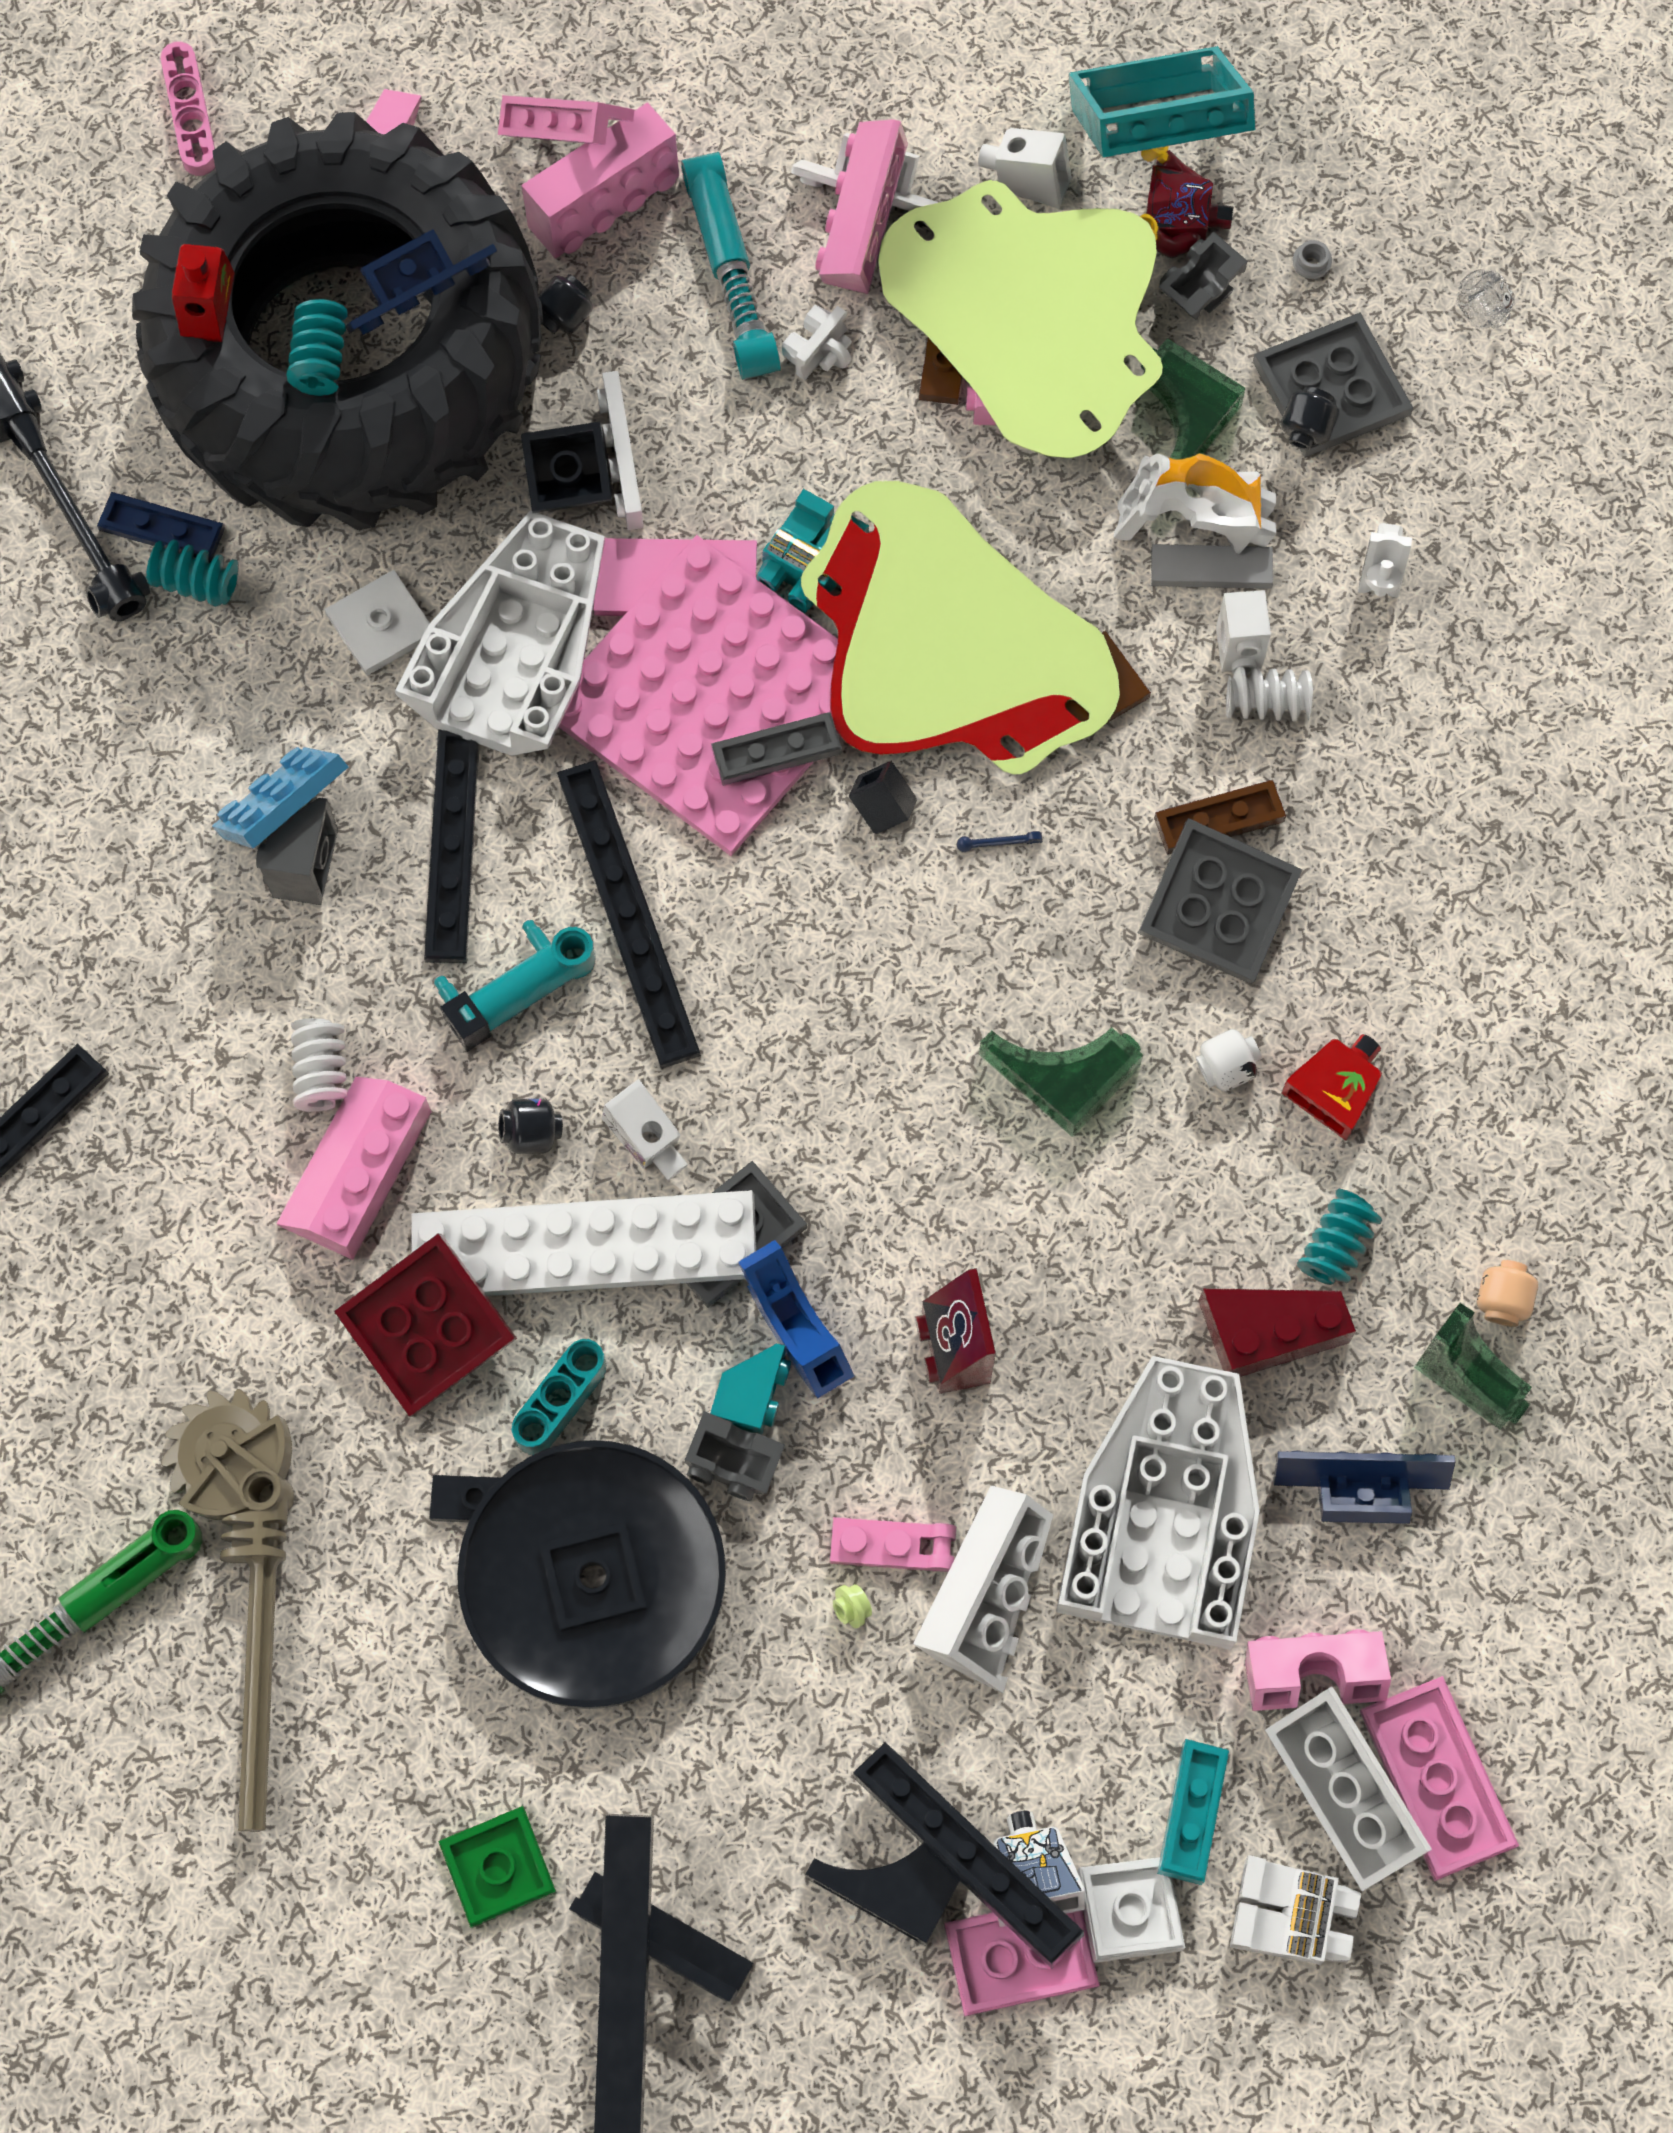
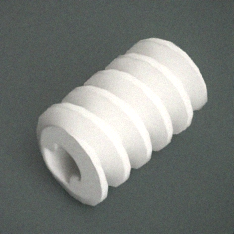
M1237 667L1233 677L1231 678L1229 675L1227 683V718H1231L1235 708L1240 707L1243 719H1248L1252 708H1256L1260 720H1264L1268 709H1273L1276 721H1280L1286 709L1289 710L1291 719L1294 722L1297 721L1301 710H1305L1309 721L1313 698V682L1309 670L1302 671L1298 681H1296L1293 670L1288 669L1280 681L1276 669H1270L1264 680L1260 668H1253L1249 679H1247L1244 668Z
M317 1018L296 1020L291 1023V1028L295 1030L291 1035L292 1044L295 1046L292 1050V1060L296 1062L292 1067L293 1076L296 1078L293 1083V1091L297 1094L293 1100L294 1107L306 1112L331 1110L336 1107L335 1100L347 1097V1090L335 1087V1084L347 1080L346 1074L334 1071V1068L342 1067L346 1064V1058L333 1054V1052L345 1049L344 1041L333 1039V1036L341 1035L345 1032L344 1025Z

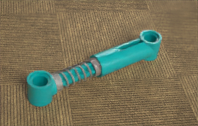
M720 152L681 160L684 183L688 197L692 199L714 278L718 279L720 285H722V292L725 295L724 300L728 304L727 310L730 313L729 318L733 322L732 328L735 331L736 338L733 341V349L740 377L743 380L781 371L774 335L772 332L768 333L765 330L764 323L758 320L761 314L756 311L758 304L753 302L756 296L750 293L753 289V286L748 284L750 281L748 276L750 262L728 191L726 173Z

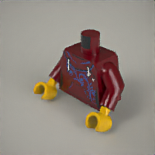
M1169 146L1141 151L1142 158L1147 162H1152L1156 159L1157 165H1153L1146 214L1139 217L1149 223L1155 234L1157 252L1168 258H1175L1188 253L1198 240L1203 239L1205 241L1208 227L1231 229L1234 206L1211 203L1213 182L1211 180L1203 178L1184 164L1174 153L1168 150Z

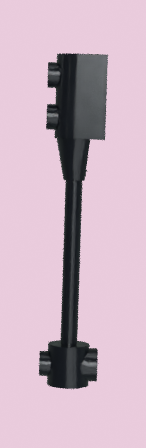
M0 353V443L11 439L21 452L34 463L98 572L93 578L91 586L86 587V596L94 614L98 618L109 615L113 621H124L140 613L147 602L145 596L150 594L147 579L142 572L132 575L126 565H112L46 454L47 450L37 422V413L42 411L37 393L34 389L25 392L22 390L19 383L24 382V375L20 364L16 359L6 362Z

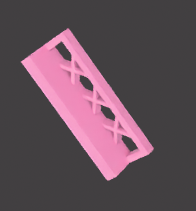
M502 95L498 135L605 145L608 120L633 122L634 109L600 102Z

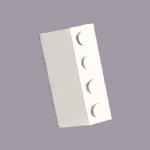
M1333 1686L1265 1729L1361 1891H1364L1432 1850Z

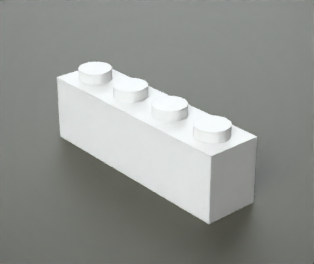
M990 1486L913 1644L935 1660L1004 1693L1008 1677L1001 1676L1004 1670L1008 1654L1012 1656L1015 1654L1019 1638L1013 1637L1020 1610L1027 1611L1031 1597L1028 1594L1027 1584L1031 1572L1038 1571L1053 1514L1027 1494Z

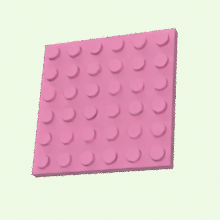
M696 535L584 659L580 684L559 728L732 856L813 762L723 786L711 743L820 714L831 713V680L838 638Z

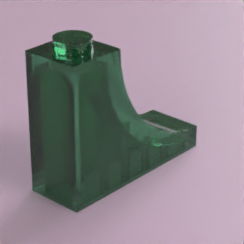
M1167 338L1158 350L1152 348L1161 358L1163 369L1159 380L1149 390L1163 404L1173 424L1175 448L1170 458L1185 459L1199 453L1204 454L1242 407L1246 388ZM1141 365V369H1143L1145 373V368L1143 365Z
M1112 1027L1105 1034L1087 1045L1061 1052H1040L1022 1048L1001 1038L992 1030L980 1041L979 1055L1071 1137L1140 1068L1143 1058L1139 1044L1128 1034L1122 1033L1120 1035Z
M1460 1302L1435 1335L1414 1368L1499 1430L1508 1420L1516 1425L1531 1404L1524 1398L1532 1386L1511 1371L1489 1349L1474 1325L1473 1318L1475 1312Z

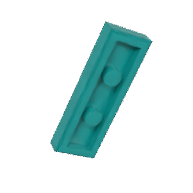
M1185 1739L1182 1743L1157 1874L1202 1885L1205 1882L1229 1750Z

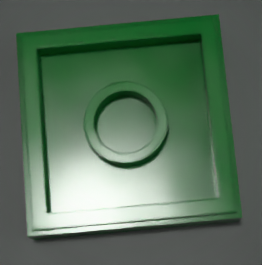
M524 1806L438 1841L470 1928L479 1926L557 1893Z

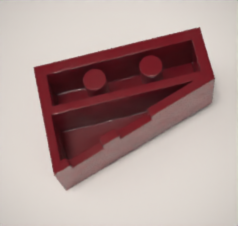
M1203 1288L1198 1300L1223 1371L1237 1373L1239 1377L1349 1344L1356 1333L1341 1291Z

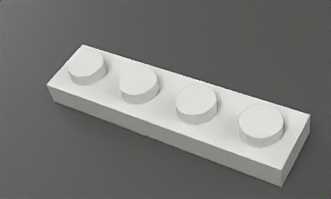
M618 371L602 373L604 388L597 389L600 413L608 412L610 423L603 424L606 448L614 447L616 457L608 459L612 483L620 482L621 493L614 494L618 518L626 517L628 530L644 528L619 373Z

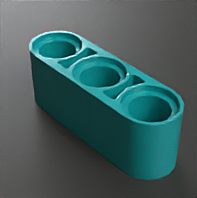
M580 1339L573 1342L517 1413L512 1422L511 1431L517 1447L522 1452L534 1455L550 1448L601 1382L606 1373L607 1364L603 1350L597 1342L590 1339ZM583 1355H592L598 1359V1362L592 1370L585 1372L575 1368L577 1359ZM565 1389L571 1393V1398L565 1405L553 1406L548 1402L550 1394L555 1390ZM530 1424H540L544 1427L542 1437L536 1441H526L522 1438L524 1428Z

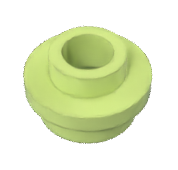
M856 1584L850 1587L842 1585L835 1590L836 1599L833 1600V1609L838 1619L843 1624L849 1623L853 1628L863 1626L865 1619L872 1615V1608L865 1592Z

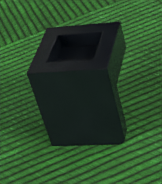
M892 760L858 775L849 794V798L875 834L908 821L917 802L915 794Z

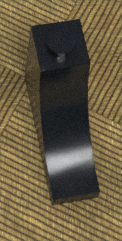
M922 1844L906 1857L886 1866L873 1869H845L826 1864L814 1858L805 1874V1878L924 1946L927 1945L960 1883V1880Z

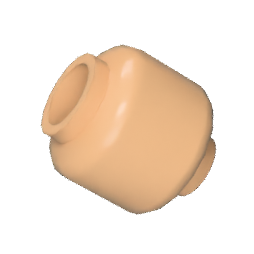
M1502 1260L1501 1266H1493L1484 1271L1477 1297V1306L1485 1313L1484 1319L1509 1327H1517L1519 1321L1531 1318L1538 1291V1281L1531 1274L1526 1273L1527 1266L1525 1264L1511 1260Z

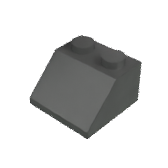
M319 797L309 803L267 837L266 844L260 843L257 851L256 866L260 868L263 874V882L267 884L272 898L322 905L338 834V827L328 799Z

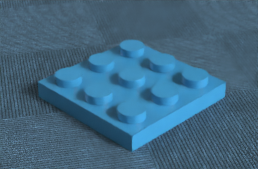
M296 747L280 760L282 766L271 776L266 773L256 779L248 788L251 793L240 802L234 800L223 807L217 814L220 819L212 827L223 839L254 849L349 768L339 754L307 747L303 749Z

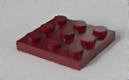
M441 1233L436 1234L334 1310L337 1317L409 1417L416 1415L517 1339Z

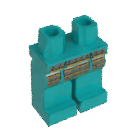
M804 488L795 500V507L782 527L777 530L771 542H768L763 549L762 565L757 574V580L774 592L778 590L783 581L792 585L793 589L788 594V602L801 612L806 613L814 603L805 596L801 587V577L808 564L826 543L835 513L834 505ZM851 515V520L864 532L869 533V525ZM822 574L818 578L819 584L829 593L837 586V583L826 574Z

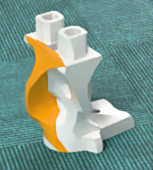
M1158 453L1151 457L1144 456L1136 477L1118 501L1117 509L1119 510L1120 517L1114 531V538L1131 540L1146 521H1154L1159 514L1171 510L1180 512L1186 520L1190 521L1191 528L1210 530L1225 535L1234 551L1238 554L1249 543L1265 548L1276 535V523L1266 519L1273 512L1276 505V493L1261 488V474L1257 471L1236 472L1223 462L1200 453L1185 459H1172ZM1186 488L1193 489L1194 491H1196L1200 495V498H1192L1191 496H1189L1186 492Z

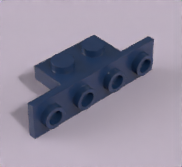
M432 229L362 267L360 271L380 306L349 322L346 325L348 333L350 334L360 329L362 335H365L384 324L381 316L395 309L399 316L418 306L420 302L417 296L430 289L433 295L436 296L456 284L452 277L466 270L469 276H472L491 265L488 257L497 252L494 244H491L453 265L436 232Z
M1278 1451L1274 1471V1486L1318 1487L1321 1522L1410 1524L1412 1507L1409 1489L1450 1490L1456 1461L1455 1455H1437L1433 1453L1392 1454L1388 1452Z

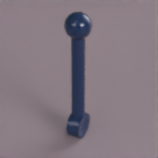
M1039 831L1028 832L1026 835L972 840L967 836H962L957 840L956 846L959 851L968 852L971 848L1042 843L1043 838L1042 833Z

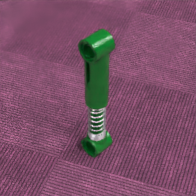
M168 1510L160 1514L154 1521L152 1528L58 1597L60 1603L53 1608L55 1612L51 1615L44 1614L45 1619L40 1623L34 1621L35 1627L29 1631L24 1629L25 1634L19 1639L14 1637L15 1642L11 1645H3L4 1650L0 1652V1695L5 1691L6 1685L15 1680V1676L19 1677L21 1675L20 1670L23 1668L30 1669L31 1662L34 1660L41 1661V1655L44 1652L50 1654L52 1646H61V1639L64 1637L71 1638V1634L75 1635L79 1630L86 1633L178 1562L193 1557L200 1550L203 1542L202 1531L199 1525L186 1512L180 1510ZM178 1526L187 1527V1536L182 1543L178 1545L168 1544V1535L172 1529Z

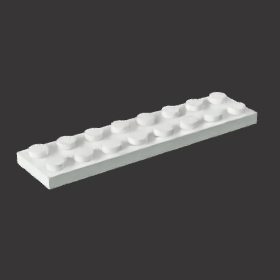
M750 1190L412 1213V1252L436 1234L441 1233L486 1296L746 1279L738 1261L756 1251L754 1193Z

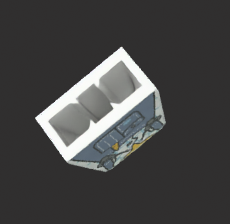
M1023 1810L1009 1815L1007 1823L1010 1835L994 1840V1846L1063 1912L1067 1914L1085 1910L1084 1887L1059 1830L1056 1827L1037 1830L1034 1814L1031 1811ZM998 1918L999 1927H1004V1926H1006V1925Z

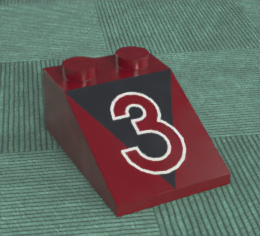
M977 1268L967 1270L923 1300L922 1315L915 1316L920 1342L928 1340L931 1357L924 1358L929 1384L937 1382L939 1394L991 1384L996 1351Z

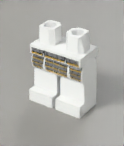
M1248 1855L1245 1859L1238 1901L1282 1910V1913L1240 1902L1236 1908L1230 1948L1321 1965L1325 1960L1348 1962L1351 1958L1354 1936L1330 1931L1333 1914L1356 1919L1361 1893L1346 1886L1338 1885L1339 1878L1268 1862L1266 1859Z

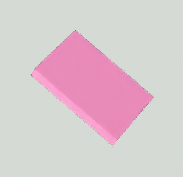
M993 1912L944 1923L964 2017L1099 1987L1083 1912L1067 1913L1084 1931V1936L1052 1969L1008 1926L999 1927L998 1917Z

